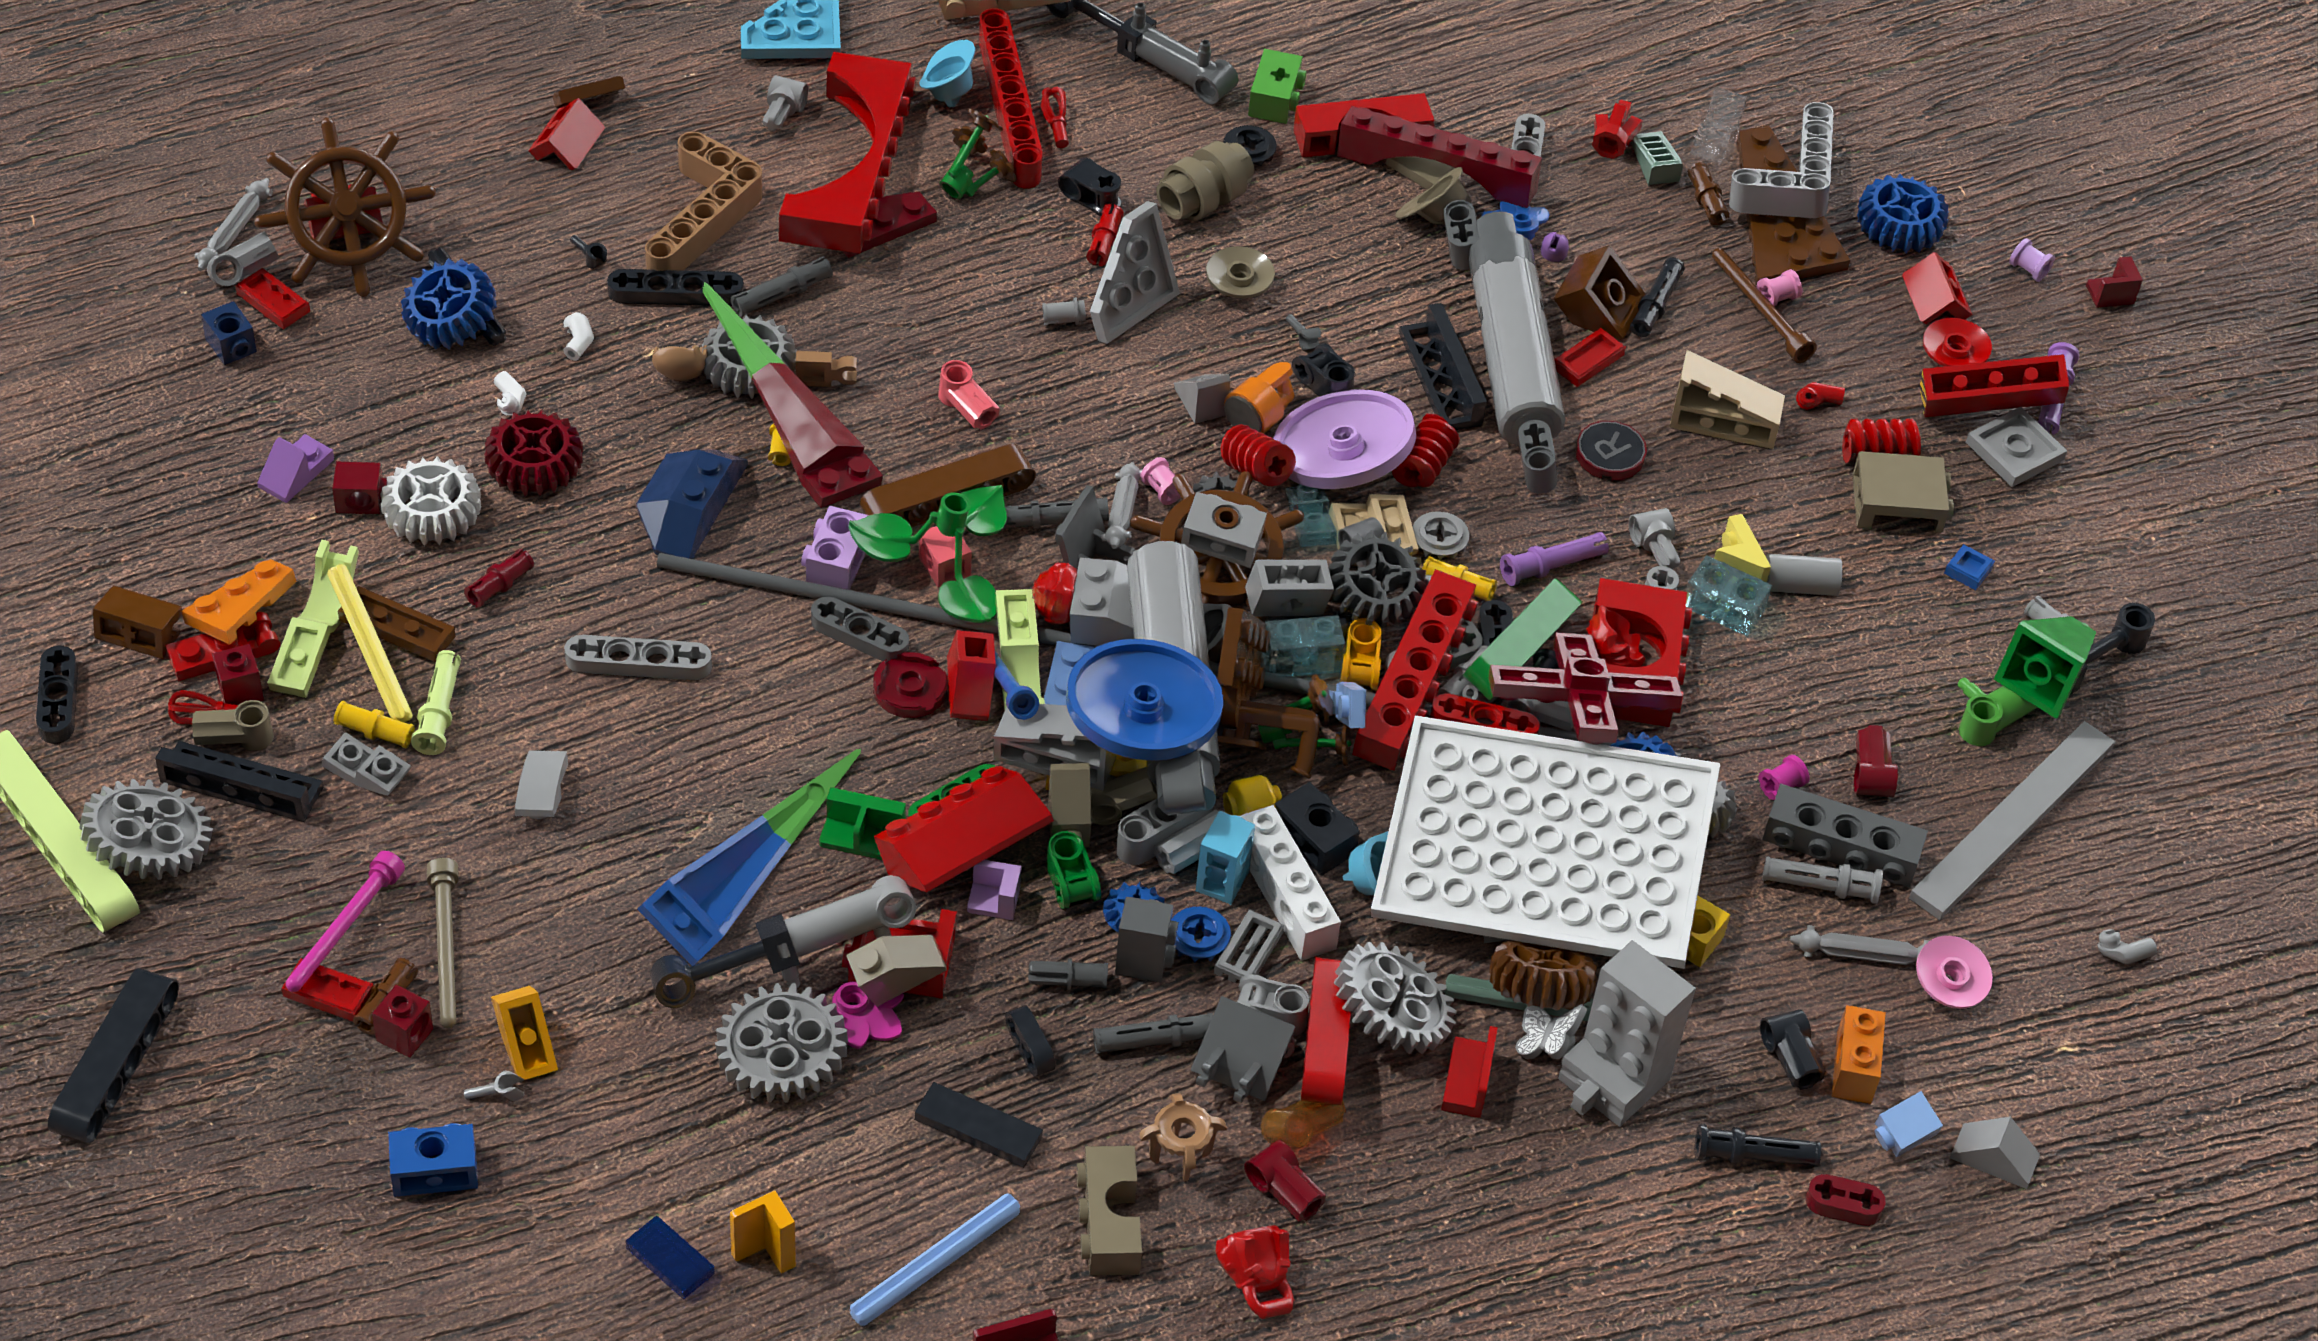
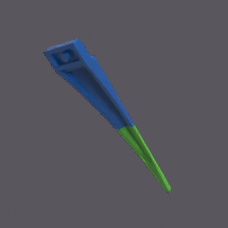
M861 749L851 752L775 807L669 878L637 910L694 966L724 937L776 864L825 801L830 787L834 788L860 755Z

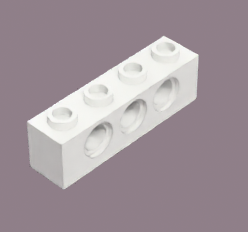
M1274 805L1240 815L1246 821L1255 824L1250 872L1279 923L1284 924V932L1300 960L1303 961L1336 950L1341 921Z

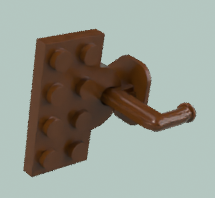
M1228 607L1217 677L1220 686L1223 687V708L1220 718L1223 732L1222 736H1217L1218 745L1265 751L1266 745L1249 740L1252 724L1302 731L1298 758L1295 766H1291V770L1310 779L1312 777L1310 772L1316 755L1320 719L1311 710L1249 701V697L1255 698L1256 691L1262 690L1264 685L1265 668L1260 667L1262 652L1267 653L1269 650L1271 633L1266 630L1264 622L1244 609Z

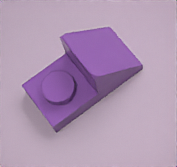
M306 434L294 444L278 437L274 442L257 482L258 488L287 503L334 460L333 449Z

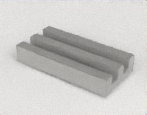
M1248 910L1215 964L1214 974L1222 976L1225 973L1229 975L1228 980L1234 983L1237 979L1241 980L1245 975H1258L1281 938L1284 924ZM1253 923L1259 924L1235 966L1229 964ZM1271 929L1272 931L1247 971L1243 970L1266 931Z

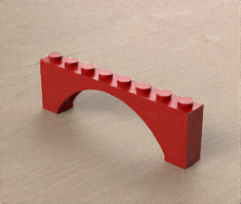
M833 52L827 68L826 98L835 99L861 121L872 139V146L863 160L842 177L809 191L798 194H785L779 212V242L860 254L864 240L870 241L873 228V220L871 219H877L879 211V199L877 198H883L886 185L884 177H890L892 157H896L898 137H902L904 117H908L910 97L915 95L917 79L911 76L912 63Z

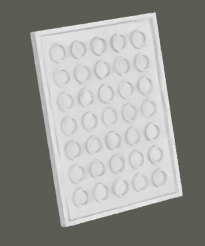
M1415 716L1371 906V917L1614 957L1633 940L1666 966L1685 969L1720 763L1601 744L1593 745L1582 741Z

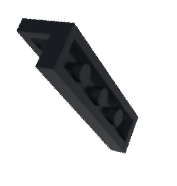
M1430 304L1428 306L1426 322L1400 326L1399 335L1434 414L1443 417L1455 430L1483 426L1487 400L1443 304ZM1427 334L1430 342L1425 346L1414 341L1412 336ZM1428 357L1440 362L1441 366L1438 370L1424 365L1423 362ZM1437 382L1451 387L1452 391L1449 395L1435 390L1434 386ZM1448 407L1461 411L1464 417L1448 419L1445 412Z
M178 741L174 750L161 747L155 758L161 783H168V785L301 822L306 821L324 788L323 780Z

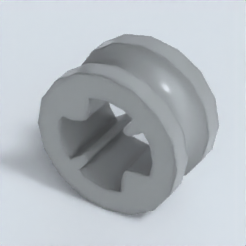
M1666 566L1653 567L1647 573L1645 585L1677 590L1679 576L1674 570ZM1658 582L1665 583V586H1659Z

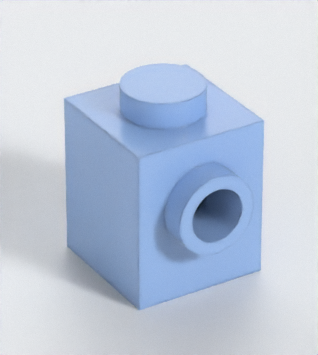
M1922 1091L1881 1113L1875 1122L1877 1129L1874 1131L1882 1147L1886 1151L1891 1149L1897 1158L1937 1135L1943 1124Z

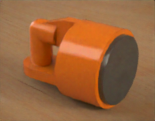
M1279 362L1271 365L1257 377L1246 379L1225 397V414L1232 426L1248 425L1260 433H1266L1283 418L1285 408L1295 397L1289 378L1293 374L1290 363Z

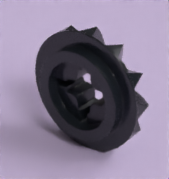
M1244 125L1235 127L1225 135L1223 143H1238L1243 147L1245 143L1246 146L1255 148V150H1250L1248 147L1245 149L1249 153L1253 164L1255 163L1260 167L1264 161H1272L1273 155L1276 153L1277 144L1274 136L1267 130L1257 126Z

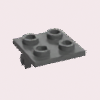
M1086 485L1079 498L1073 502L1067 517L1056 530L1055 540L1057 545H1059L1063 563H1068L1078 570L1080 558L1093 559L1095 554H1099L1128 565V559L1133 555L1135 549L1125 544L1113 549L1107 541L1102 542L1101 534H1106L1100 509L1093 486Z
M1221 996L1191 1068V1071L1200 1074V1077H1197L1196 1085L1205 1087L1208 1081L1214 1080L1238 1090L1237 1092L1235 1091L1233 1100L1242 1103L1248 1095L1266 1101L1296 1026Z

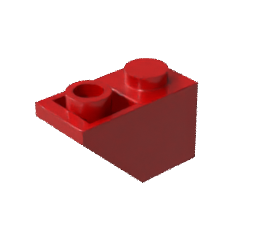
M956 631L947 655L950 718L988 721L996 666L994 634Z

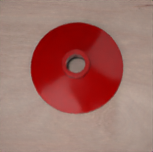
M1960 318L1937 320L1926 328L1923 335V347L1931 359L1942 366L1987 362L1992 352V343L1988 334L1975 323Z

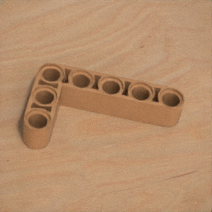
M691 131L682 134L678 139L679 170L685 176L707 187V189L645 244L646 269L657 271L685 270L762 200L761 166L702 133Z

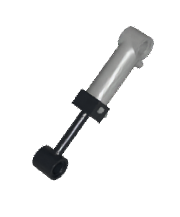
M892 875L885 876L877 880L871 889L784 920L782 914L757 922L755 924L761 938L760 942L689 967L686 960L680 956H663L653 964L650 972L656 998L665 1007L673 1009L683 1007L694 997L695 982L766 956L773 974L781 971L788 987L795 983L796 988L800 986L799 972L796 967L800 964L798 957L872 930L876 939L881 936H892L889 927L900 928L909 924L915 916L916 903L903 879ZM892 898H901L895 905H885ZM671 978L681 979L675 985H665L666 981Z

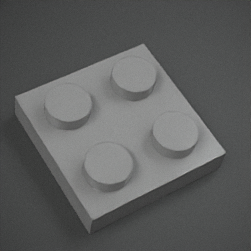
M2022 407L1969 432L1966 443L2011 487L2064 461L2067 450Z

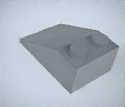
M1079 559L1070 611L1071 643L1100 646L1113 641L1134 639L1128 565L1113 560Z

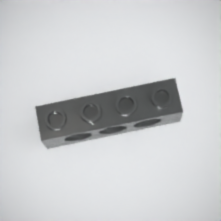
M1780 783L1762 840L1773 843L1781 848H1788L1810 855L1819 860H1826L1838 865L1849 864L1851 869L1875 872L1876 869L1883 870L1882 879L1890 883L1910 887L1928 830Z

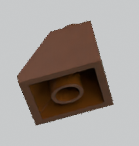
M1610 245L1577 257L1554 300L1573 325L1592 332L1602 328L1619 341L1624 339L1632 320L1639 311L1638 304L1646 293Z

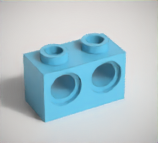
M1219 810L1200 846L1195 891L1230 905L1232 904L1250 870L1255 824L1246 821L1240 816L1230 815Z

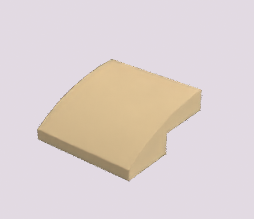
M1369 494L1366 504L1331 503L1328 514L1338 550L1340 549L1338 542V532L1340 529L1374 517L1381 523L1384 532H1387L1389 541L1394 542L1401 537L1400 546L1404 549L1413 546L1412 555L1417 554L1418 545L1404 495Z

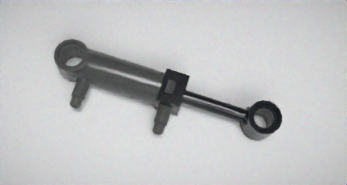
M1071 0L1046 5L1048 10L1058 18H1066L1073 11H1080L1117 32L1118 53L1133 62L1142 58L1192 87L1195 94L1204 103L1215 104L1238 84V74L1229 62L1222 59H1217L1215 62L1210 60V41L1202 40L1198 52L1159 31L1156 29L1157 21L1146 15L1145 4L1142 2H1138L1135 5L1133 16L1125 22L1087 0Z

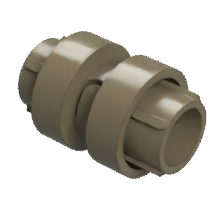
M1213 141L1197 150L1192 157H1184L1166 168L1164 178L1159 181L1156 190L1158 201L1164 212L1173 219L1181 218L1184 220L1187 218L1191 221L1200 220L1214 212L1218 205L1228 204L1245 193L1247 183L1251 181L1254 174L1252 159L1246 149L1238 143L1229 144L1227 142Z

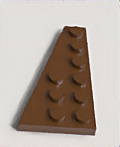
M1770 125L1739 130L1737 145L1740 168L1797 172ZM1746 213L1749 240L1752 242V264L1755 266L1756 275L1754 280L1756 287L1760 279H1773L1790 269L1798 274L1799 279L1848 270L1850 258L1824 216L1804 218Z

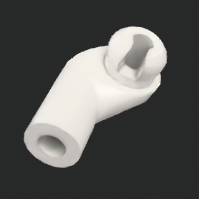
M575 312L568 315L564 320V328L569 327L570 329L567 332L573 335L571 341L564 348V354L573 361H577L594 339L588 318L581 313Z
M500 372L494 378L495 386L503 395L502 400L497 399V406L504 415L512 416L513 412L517 414L521 411L526 391L508 372Z

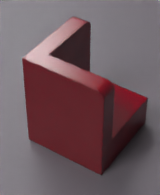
M2132 256L2119 257L2112 277L2088 279L2086 287L2096 308L2131 305L2136 302L2143 279Z

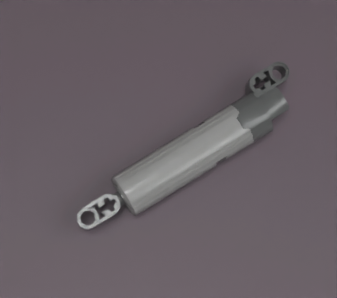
M1456 200L1444 208L1449 255L1454 267L1461 270L1470 269L1498 429L1501 437L1507 440L1509 444L1520 446L1521 462L1527 488L1531 492L1544 494L1553 490L1557 485L1556 457L1552 439L1558 437V434L1564 429L1566 419L1547 320L1544 314V304L1533 248L1530 240L1516 233L1513 214L1492 212L1476 220L1473 205L1468 201Z

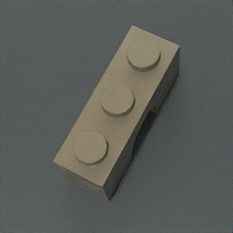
M1085 1146L1084 1163H1077L1076 1166L1077 1188H1085V1198H1079L1078 1201L1079 1223H1087V1234H1081L1080 1237L1081 1260L1089 1259L1090 1276L1140 1275L1142 1258L1140 1217L1119 1216L1109 1209L1111 1206L1120 1203H1135L1137 1188L1135 1146Z

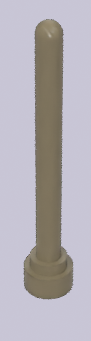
M437 858L427 864L426 873L427 883L435 891L440 1023L444 1028H452L456 1024L451 891L459 881L458 863L453 859Z

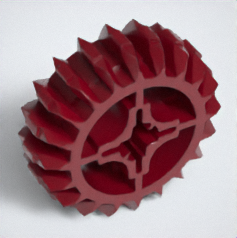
M527 409L525 415L519 416L513 412L511 420L501 418L499 426L491 427L490 436L486 437L485 463L491 478L496 479L499 487L508 486L511 493L522 490L525 497L529 492H537L541 496L544 490H550L555 493L557 485L567 487L569 479L576 478L578 469L581 468L583 463V442L579 437L577 428L571 426L568 418L560 420L557 412L548 416L543 409L538 414H531Z

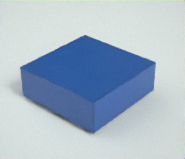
M1963 544L1947 564L1944 574L1977 590L1993 569L1995 560Z

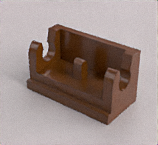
M113 585L93 607L94 638L163 659L167 652L165 645L175 642L181 630L174 628L173 625L182 615V606Z

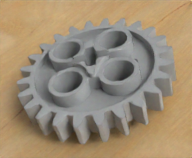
M131 779L129 787L116 781L114 790L103 786L100 795L92 793L90 802H85L79 829L82 830L81 840L88 841L87 852L97 851L96 861L98 862L109 859L110 870L122 866L125 867L124 875L128 876L135 870L139 871L141 879H145L148 872H153L159 880L162 879L163 871H167L173 877H177L179 868L190 872L192 863L201 864L203 855L208 853L213 828H210L211 818L204 816V806L194 807L196 799L194 796L185 799L181 798L182 789L169 792L167 791L168 783H163L159 788H156L150 779L146 781L145 786H139L135 779Z
M1367 942L1364 947L1358 944L1353 951L1349 950L1339 963L1340 965L1335 971L1338 977L1334 984L1340 988L1336 994L1337 997L1347 1000L1342 1008L1346 1011H1353L1356 1014L1352 1019L1353 1023L1363 1022L1366 1025L1364 1028L1365 1034L1374 1031L1377 1034L1378 1043L1381 1044L1387 1039L1390 1040L1393 1050H1396L1402 1044L1405 1051L1409 1054L1414 1048L1421 1054H1424L1427 1048L1432 1051L1435 1050L1451 1033V1029L1456 1023L1452 1019L1456 1014V1010L1450 1007L1454 999L1443 994L1447 987L1445 984L1435 982L1438 976L1436 972L1427 973L1424 970L1426 967L1424 961L1418 964L1413 962V954L1411 952L1404 957L1401 955L1398 946H1394L1389 951L1383 942H1380L1377 947L1371 942ZM1402 980L1403 983L1400 989V986L1398 984ZM1391 1005L1392 1012L1388 1015L1389 1007Z
M775 983L773 993L768 994L761 986L759 987V997L754 999L751 995L745 993L744 1006L732 1003V1015H722L723 1027L716 1029L718 1041L715 1042L720 1070H725L728 1082L736 1080L739 1092L750 1086L751 1098L753 1099L759 1096L762 1091L766 1092L768 1102H772L776 1094H782V1098L786 1103L790 1099L791 1092H796L801 1099H804L805 1088L810 1087L814 1091L819 1092L820 1079L832 1082V1070H841V1058L847 1057L846 1043H848V1036L843 1015H838L835 1003L827 1005L825 994H821L813 999L811 987H807L800 994L797 993L795 983L791 984L788 992H782L779 983Z

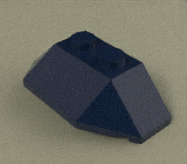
M715 449L692 450L665 455L636 503V509L656 555L664 553L693 559L747 468L748 460Z

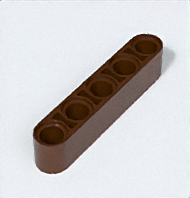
M1008 444L876 487L864 494L861 498L860 506L865 515L879 513L898 515L905 519L912 528L926 523L931 512H938L941 499L947 493H963L977 488L1002 485L1003 497L1027 489L1032 485L1036 478V472L1021 448L1016 444Z

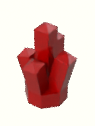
M1619 100V103H1615L1609 121L1608 114H1595V134L1592 147L1600 156L1614 159L1623 155L1627 145L1640 132L1643 120L1631 116L1627 121L1632 102Z

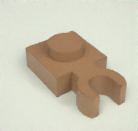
M796 351V376L806 386L831 387L832 380H838L846 385L856 384V357L844 356L834 360L832 359V352Z

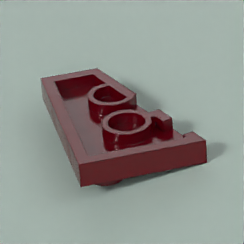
M919 191L877 198L879 199L877 219H871L873 220L870 241L864 240L861 253L937 222V211ZM843 251L848 258L859 254Z

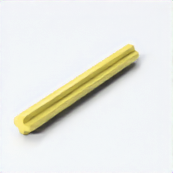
M344 564L330 568L327 575L390 717L401 722L410 721L413 714L349 570Z

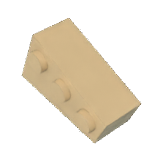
M1686 350L1669 428L1774 449L1785 395Z

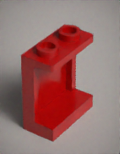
M941 909L938 923L912 919L909 924L903 927H889L892 936L932 935L947 967L946 971L904 993L943 999L956 938L957 911ZM873 930L854 937L852 945L845 944L842 967L848 968V982H856L846 955L876 940Z

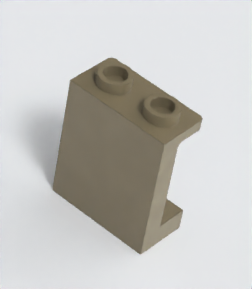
M1859 451L1852 474L1857 528L1871 529L1875 515L1933 519L1934 531L1943 532L1946 520L1952 519L1954 510L1953 499H1948L1951 474L1945 472L1943 457Z

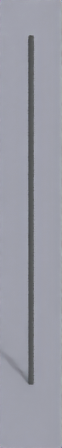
M659 553L657 559V567L816 599L834 597L852 606L999 634L998 620L995 618L990 622L986 621L984 623L969 622L954 618L939 607ZM1037 627L1038 642L1055 646L1057 641L1071 643V633ZM1079 644V645H1085V646H1092V647H1094V648H1096V647L1099 646V645ZM1209 661L1210 670L1218 677L1220 663ZM1265 672L1263 686L1307 695L1311 680ZM1326 684L1329 690L1336 691V685ZM1366 691V707H1370L1376 693ZM1426 703L1424 709L1428 710L1426 717L1430 718L1432 704ZM1484 717L1476 719L1477 722L1485 725L1494 723L1491 719ZM1540 726L1538 735L1578 741L1575 732ZM1605 742L1602 743V745H1607V746H1610V745L1613 744V743H1605ZM1675 752L1678 757H1681V753Z

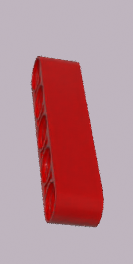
M1315 957L1301 1101L1342 1105L1351 1011L1343 1010L1342 1007L1347 1000L1337 997L1336 994L1340 988L1334 984L1338 977L1335 971L1342 960Z

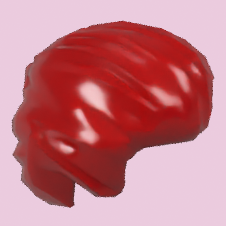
M1055 563L1048 570L1039 574L1037 579L1034 580L1032 598L1034 599L1035 609L1050 624L1060 625L1070 622V608L1077 569L1068 563Z
M1600 606L1598 613L1589 621L1590 626L1586 628L1588 635L1593 636L1598 658L1605 659L1606 664L1641 667L1645 662V657L1639 651L1640 634H1629L1631 623L1618 613Z

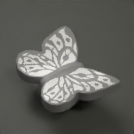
M1581 1004L1564 1013L1559 1018H1552L1546 1011L1538 1007H1527L1524 1011L1522 1022L1523 1030L1527 1035L1517 1042L1515 1046L1517 1053L1528 1060L1534 1059L1544 1050L1553 1059L1563 1058L1574 1047V1034L1579 1028L1587 1009Z

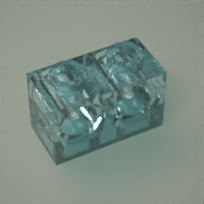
M1706 555L1687 584L1686 607L1692 608L1693 612L1748 637L1766 610L1772 585Z

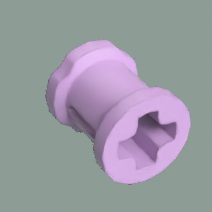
M2026 238L2014 249L2009 263L2014 267L2018 265L2033 275V280L2039 282L2052 268L2055 256L2052 254L2045 255L2040 252Z

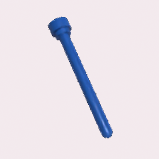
M995 651L996 666L994 676L1008 694L1006 697L1007 708L1017 719L1026 720L1033 717L1039 709L1037 695L1031 688L1019 685Z

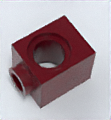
M336 461L332 486L336 513L380 514L382 487L387 486V478L382 476L381 463Z
M250 644L212 653L217 683L225 704L239 705L249 700L264 701L260 674Z
M398 985L391 989L372 1012L376 1041L411 1058L433 1030L430 1001Z

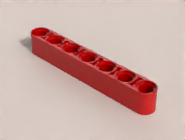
M987 9L980 15L979 46L998 125L1003 128L1000 134L1005 155L1015 170L1014 174L1017 180L1013 183L1017 187L1024 189L1034 188L1041 182L1043 152L1008 14L1001 9Z

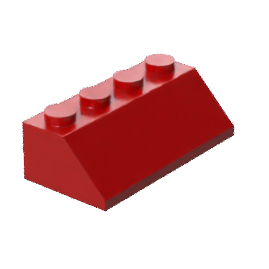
M995 766L985 770L981 774L982 777L974 782L954 787L950 790V795L945 798L921 805L918 808V812L906 819L890 822L885 827L886 830L874 836L888 876L900 877L907 885L928 892L1053 822V816L1020 773L1002 766Z

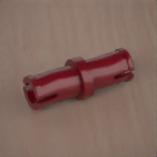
M521 548L516 550L514 554L500 564H492L487 568L484 576L465 587V597L471 605H476L477 608L481 607L498 592L508 591L516 579L533 569V558L526 550L524 552Z

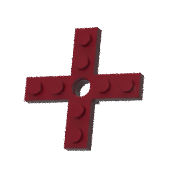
M1555 632L1553 646L1559 669L1490 665L1488 678L1493 697H1500L1508 701L1520 698L1535 699L1543 703H1553L1555 701L1568 702L1578 741H1585L1593 745H1599L1604 742L1616 743L1618 727L1612 705L1618 708H1628L1630 706L1649 707L1659 711L1668 708L1680 709L1682 693L1677 677L1608 672L1605 659L1598 658L1592 635Z

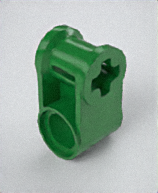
M1061 831L1054 834L1050 838L1048 845L1047 872L1054 886L1055 896L1060 908L1066 909L1069 908L1070 903L1090 898L1092 901L1101 900L1099 878L1094 867L1091 865L1081 838L1069 831Z

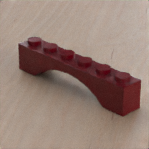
M1351 106L1340 126L1338 157L1368 165L1394 157H1420L1436 160L1454 168L1461 167L1463 173L1469 175L1482 185L1496 200L1528 208L1538 190L1542 157L1532 155L1527 151H1517L1499 146L1494 142L1480 141L1460 133L1443 131L1431 125L1417 124L1397 116L1373 112L1363 107Z

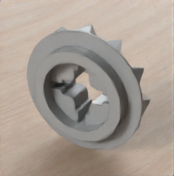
M1429 512L1420 516L1413 524L1418 549H1423L1425 557L1434 554L1438 556L1439 560L1446 555L1455 559L1458 552H1465L1469 541V530L1466 524L1457 516L1446 512ZM1438 529L1443 534V542L1437 541L1436 534Z

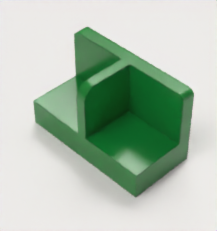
M830 787L826 799L827 818L819 838V845L823 848L882 860L874 836L885 831V827L890 822L906 819V803Z

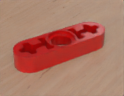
M1454 694L1438 695L1432 703L1430 718L1537 735L1539 733V720L1528 712ZM1484 717L1491 719L1494 723L1485 725L1477 722L1476 719Z

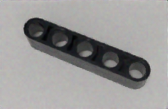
M141 968L133 971L54 1102L48 1117V1129L50 1132L85 1143H92L96 1139L172 1010L179 992V982L177 979Z

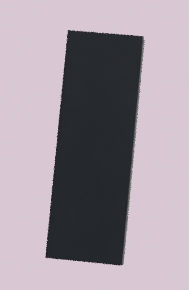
M936 1082L932 1083L915 1111L916 1121L1023 1168L1043 1136V1129Z

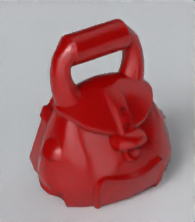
M1276 1225L1237 1232L1217 1240V1260L1225 1273L1235 1281L1236 1287L1243 1291L1250 1309L1261 1319L1290 1314L1294 1305V1296L1286 1279V1273L1291 1264V1261H1289V1232L1285 1229H1280ZM1276 1288L1283 1297L1259 1302L1256 1293L1268 1292Z

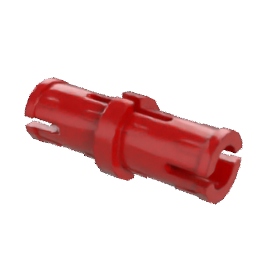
M1111 204L1105 205L1099 223L1093 227V240L1086 255L1087 260L1092 265L1096 266L1099 256H1101L1099 266L1105 265L1108 261L1110 250L1124 216L1122 208L1118 205H1114L1112 214H1109Z

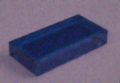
M657 1215L626 1240V1249L683 1300L715 1274L714 1265Z

